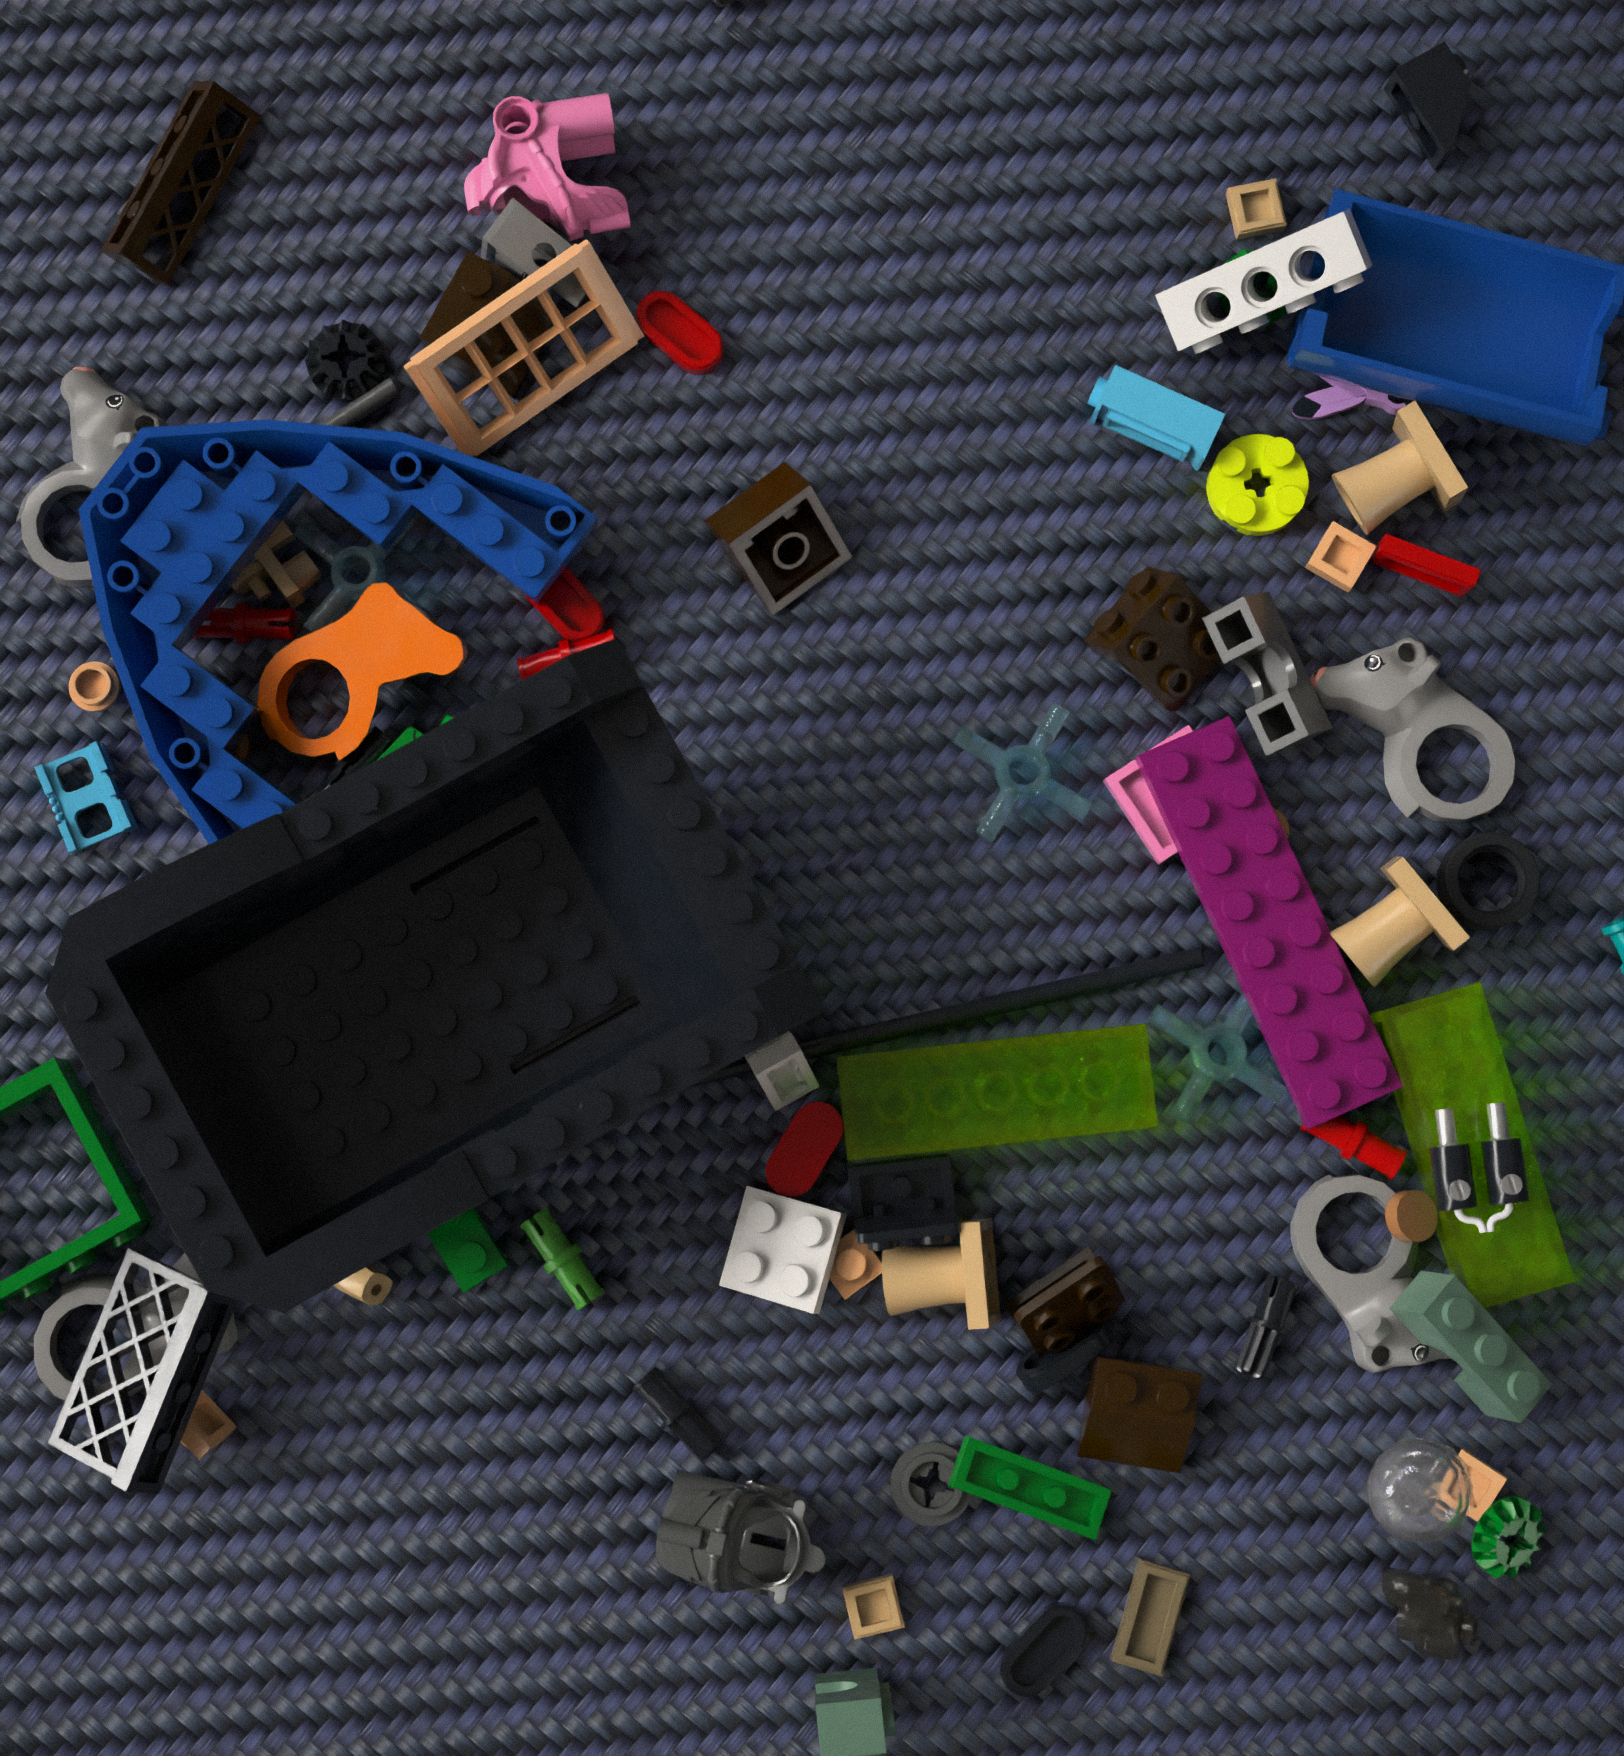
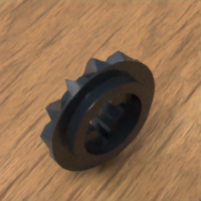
M342 319L340 323L331 326L323 325L321 332L313 340H309V350L305 363L312 382L321 392L332 398L350 400L361 397L377 386L385 371L386 356L378 336L363 323H350ZM343 342H346L352 355L360 356L358 360L349 363L347 378H345L337 362H330L332 357L340 356Z

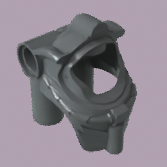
M677 1470L671 1497L665 1506L660 1521L656 1542L657 1563L668 1572L700 1586L709 1587L711 1591L716 1593L741 1590L774 1598L776 1604L781 1605L787 1601L788 1588L802 1576L804 1571L815 1573L823 1568L826 1554L821 1546L810 1543L809 1531L804 1520L808 1501L805 1497L797 1494L795 1489L775 1483L754 1480L747 1481L743 1485ZM764 1535L787 1540L785 1548L779 1544L763 1540Z

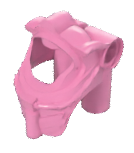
M608 93L544 103L539 99L530 102L523 97L511 96L503 99L496 106L493 112L495 137L490 146L488 157L483 158L482 162L474 167L465 179L464 193L469 214L481 215L480 210H487L500 215L509 201L514 198L542 222L550 223L560 232H565L569 241L584 237L583 230L586 229L591 234L631 228L627 201L619 190L607 186H586L575 183L566 176L562 168V161L615 153L613 137L615 130Z

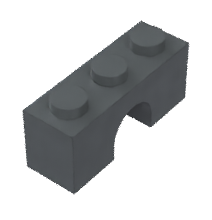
M1269 592L1243 596L1202 618L1223 664L1235 663L1238 665L1252 684L1255 693V705L1246 709L1245 712L1266 756L1291 749L1332 729V725Z

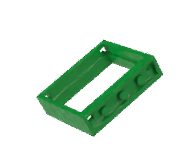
M53 1058L0 1087V1120L54 1090L120 1215L0 1281V1315L7 1311L3 1303L19 1294L22 1295L24 1300H27L53 1286L49 1279L51 1276L66 1268L71 1275L98 1261L95 1254L96 1251L110 1243H113L115 1249H118L133 1242V1239L143 1234L140 1227L153 1220L68 1059Z

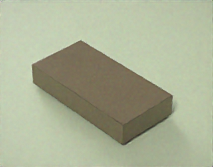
M1140 1557L1138 1558L1110 1657L1113 1662L1162 1677L1190 1579L1188 1572Z

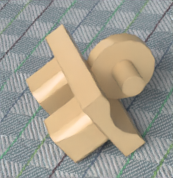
M282 520L267 541L255 553L258 561L250 562L243 569L237 580L233 583L232 588L237 594L252 590L259 601H263L272 594V591L264 582L270 577L290 606L295 608L305 601L301 593L311 587L321 577V574L304 550L282 565L273 553L295 539Z

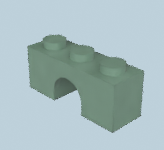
M1420 1271L1389 1308L1422 1345L1432 1346L1441 1350L1460 1365L1463 1370L1454 1381L1486 1416L1522 1423L1552 1386V1383L1455 1275Z
M877 1668L815 1674V1705L820 1755L868 1756L887 1754L885 1737L896 1736L889 1682L879 1683Z

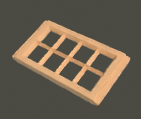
M585 239L580 244H574L418 352L403 367L460 453L477 457L638 344L637 341L643 338L644 334L590 242ZM573 271L590 301L563 318L546 289ZM537 296L554 326L527 343L510 314ZM596 309L612 337L588 354H585L569 326ZM501 322L518 351L491 368L474 339ZM560 334L576 362L550 379L533 351ZM464 347L482 376L455 393L437 365ZM524 359L539 382L540 387L514 404L497 376ZM488 383L505 412L479 429L462 404V401Z

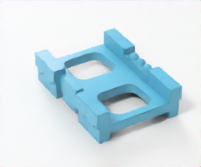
M95 741L83 749L47 764L34 767L44 793L49 798V803L54 805L52 811L57 814L55 816L56 820L61 822L58 824V827L64 838L67 850L72 856L83 852V849L116 835L139 829L128 801L119 798L121 794L114 778L110 776L111 773L116 771L104 743ZM79 758H86L94 776L93 782L73 792H66L58 775L59 768ZM97 804H104L112 820L111 829L92 838H85L77 822L78 813Z

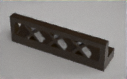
M193 81L100 251L116 262L132 264L160 284L168 286L261 115L216 82ZM225 105L239 115L242 120L233 136L220 139L215 119L222 106ZM208 134L209 142L202 143ZM228 145L223 153L221 146ZM211 148L215 169L209 179L196 182L192 161L198 151ZM184 177L186 184L179 186ZM205 187L201 195H199L198 188ZM188 191L192 211L187 221L173 224L168 205L174 194ZM161 219L162 227L156 228ZM181 230L176 239L175 231ZM164 234L169 254L161 268L142 257L141 254L150 237Z

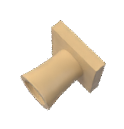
M1416 401L1411 402L1396 413L1392 429L1400 440L1399 444L1358 465L1332 474V479L1340 496L1366 535L1390 515L1428 490L1432 493L1441 510L1445 512L1459 504L1468 489V486Z
M1395 856L1380 868L1396 889L1358 917L1332 930L1330 933L1335 942L1374 988L1393 966L1432 932L1445 947L1453 951L1470 938L1402 856Z
M992 1218L972 1219L962 1222L960 1232L961 1245L959 1246L899 1245L893 1249L883 1250L882 1280L885 1303L889 1315L894 1316L921 1308L946 1304L966 1303L968 1330L990 1328L1000 1322L1001 1311Z

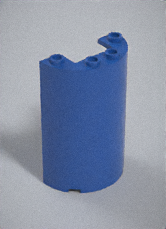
M1335 189L1324 220L1350 209L1373 266L1361 272L1364 280L1362 283L1336 294L1332 285L1313 293L1316 299L1315 303L1297 310L1288 349V368L1580 446H1587L1594 439L1602 440L1605 437L1612 412L1605 409L1608 387L1600 386L1607 366V358L1601 357L1604 335L1614 318H1622L1624 316V265ZM1316 251L1311 268H1308L1306 275L1310 278L1321 277L1325 270V261Z

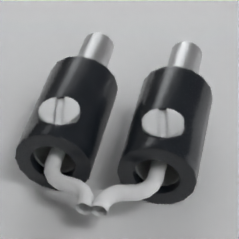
M1505 1102L1486 1104L1491 1139L1481 1142L1489 1205L1505 1204L1504 1210L1493 1214L1488 1219L1486 1225L1480 1218L1467 1216L1462 1211V1209L1477 1207L1469 1144L1458 1143L1453 1108L1435 1110L1439 1145L1429 1148L1437 1210H1454L1456 1217L1460 1221L1475 1224L1479 1229V1233L1493 1232L1495 1223L1506 1219L1511 1214L1513 1203L1529 1201L1521 1138H1511L1509 1136Z

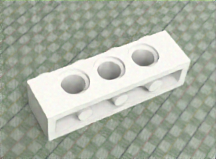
M1347 209L1164 290L1155 296L1177 350L1180 351L1192 345L1195 354L1222 343L1221 332L1238 326L1241 334L1268 323L1269 319L1266 313L1285 306L1287 313L1290 314L1315 303L1316 299L1313 293L1332 285L1336 294L1362 283L1364 280L1361 272L1373 265L1350 209ZM1305 251H1316L1323 257L1325 270L1321 277L1310 278L1302 272L1300 259ZM1258 272H1269L1275 277L1278 288L1273 298H1263L1255 292L1253 281ZM1212 292L1223 293L1229 299L1231 309L1227 318H1216L1209 312L1207 301Z

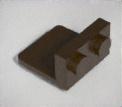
M1146 566L1143 571L1130 579L1124 594L1111 609L1105 611L1097 618L1094 623V629L1084 640L1095 654L1121 663L1163 709L1171 712L1177 711L1221 659L1202 619L1212 612L1178 575Z
M1087 1247L1004 1303V1306L1041 1359L1049 1352L1057 1353L1068 1347L1073 1342L1075 1335L1092 1323L1099 1324L1108 1320L1115 1314L1118 1306L1126 1300L1108 1264L1102 1256L1096 1257L1091 1249Z

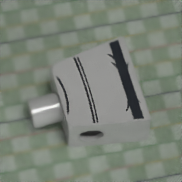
M512 198L483 236L481 258L512 273L522 281L541 268L535 262H550L572 245ZM573 271L546 289L550 297L556 292L576 308L587 296Z

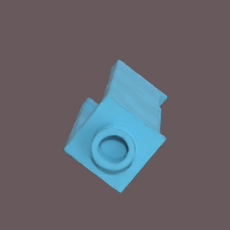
M1117 365L1114 366L1108 380L1099 376L1087 404L1095 407L1090 420L1091 424H1095L1098 418L1103 421V427L1179 461L1184 462L1185 458H1187L1196 471L1200 469L1225 416L1224 413Z

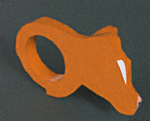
M373 583L364 591L352 610L346 615L315 632L293 640L278 651L266 665L260 678L257 706L263 711L260 715L262 727L270 740H276L290 752L312 757H326L336 754L340 761L354 751L367 735L375 712L380 686L425 673L442 676L457 673L461 670L468 654L465 642L461 637L440 628L426 611L407 600L394 586L388 583ZM318 661H327L336 667L347 681L350 695L348 713L340 727L330 735L311 739L300 732L290 719L287 707L288 690L295 675L305 666Z

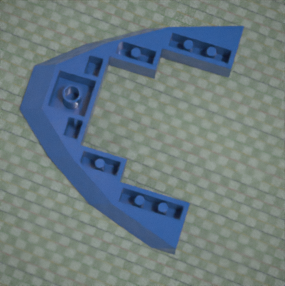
M267 419L141 428L78 509L102 631L149 758L208 844L272 815L280 814L300 803L233 752L263 711L182 649L305 490L384 551L390 548L413 516L419 513L536 604L539 603L598 526L597 517L555 485L403 432Z

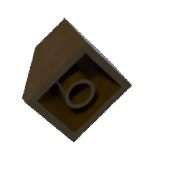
M467 251L420 335L424 348L514 287L521 280L512 273ZM537 296L510 314L527 343L554 326ZM501 322L474 339L491 368L518 351ZM545 344L533 351L537 358ZM464 347L443 361V363L475 380L482 376ZM524 359L497 376L512 399L516 398L531 371Z
M786 462L704 520L728 559L772 616L852 558L811 485Z
M1103 1354L1097 1355L1091 1360L1077 1456L1180 1473L1195 1426L1202 1374L1194 1369Z

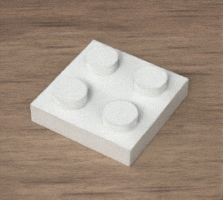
M747 1186L719 1286L812 1314H820L847 1214Z

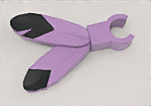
M1321 377L1333 387L1303 396L1293 406L1292 414L1299 419L1316 420L1352 409L1364 402V405L1383 408L1387 413L1396 415L1397 411L1406 405L1404 402L1401 404L1391 402L1388 394Z

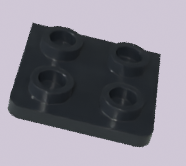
M949 1153L847 1164L853 1222L858 1244H867L869 1250L881 1251L898 1247L899 1240L920 1238L921 1244L934 1245L951 1241V1234L961 1232V1220L955 1207Z

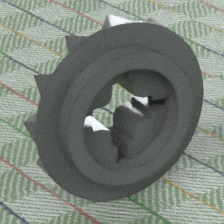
M941 1442L918 1443L900 1455L891 1473L890 1486L897 1508L909 1520L924 1526H940L955 1520L966 1509L970 1502L971 1494L955 1488L939 1489L934 1492L933 1498H930L929 1505H925L924 1487L918 1485L916 1481L910 1480V1477H926L929 1474V1470L933 1468V1463L938 1462L939 1479L948 1485L959 1454L957 1450Z

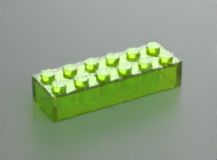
M1473 983L1370 1013L1374 1026L1401 1081L1402 1087L1395 1090L1394 1095L1424 1191L1432 1198L1436 1208L1437 1202L1429 1148L1439 1145L1435 1110L1453 1108L1458 1143L1469 1144L1477 1207L1462 1209V1211L1467 1216L1480 1218L1485 1225L1493 1214L1502 1212L1505 1208V1204L1489 1205L1481 1142L1491 1139L1486 1104L1505 1102L1509 1136L1511 1138H1521L1529 1201L1513 1203L1511 1214L1506 1219L1497 1221L1493 1232L1479 1233V1229L1475 1224L1460 1221L1456 1217L1454 1210H1437L1438 1222L1436 1229L1450 1274L1455 1275L1484 1308L1575 1282L1481 983Z
M1146 1024L836 1057L847 1161L1158 1127Z

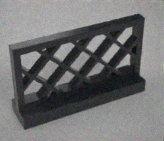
M128 1248L48 1444L112 1478L111 1484L126 1492L159 1494L238 1300L208 1292L200 1280L139 1250ZM140 1266L148 1269L153 1290L136 1298L133 1282ZM181 1287H185L190 1290L181 1313L174 1317L168 1294ZM156 1301L162 1324L145 1332L139 1309ZM127 1316L133 1339L116 1347L113 1335L114 1328L119 1319ZM165 1335L167 1342L166 1350L160 1364L154 1366L148 1343ZM136 1350L141 1373L125 1381L119 1358ZM107 1364L112 1388L96 1396L93 1379L97 1370ZM144 1384L147 1396L140 1413L134 1416L128 1392ZM115 1399L121 1423L105 1430L99 1407ZM86 1414L92 1438L78 1444L69 1438L77 1418ZM124 1433L127 1445L117 1465L112 1460L108 1441Z

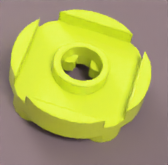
M1250 434L1230 442L1218 453L1206 483L1208 501L1214 514L1222 522L1225 520L1230 526L1238 528L1236 531L1250 536L1269 535L1283 529L1303 508L1309 489L1306 466L1301 456L1295 451L1293 444L1283 437L1275 438L1266 434ZM1252 473H1260L1262 478L1269 480L1270 486L1266 487L1265 496L1257 497L1255 490H1246L1244 482L1251 480Z

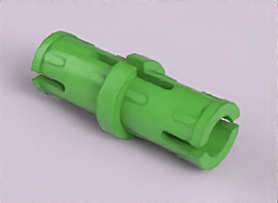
M546 1207L536 1213L533 1218L522 1223L520 1227L522 1230H525L546 1261L543 1267L548 1275L552 1272L555 1274L576 1305V1309L580 1310L605 1291L599 1286L578 1254L582 1251L577 1243L570 1244Z

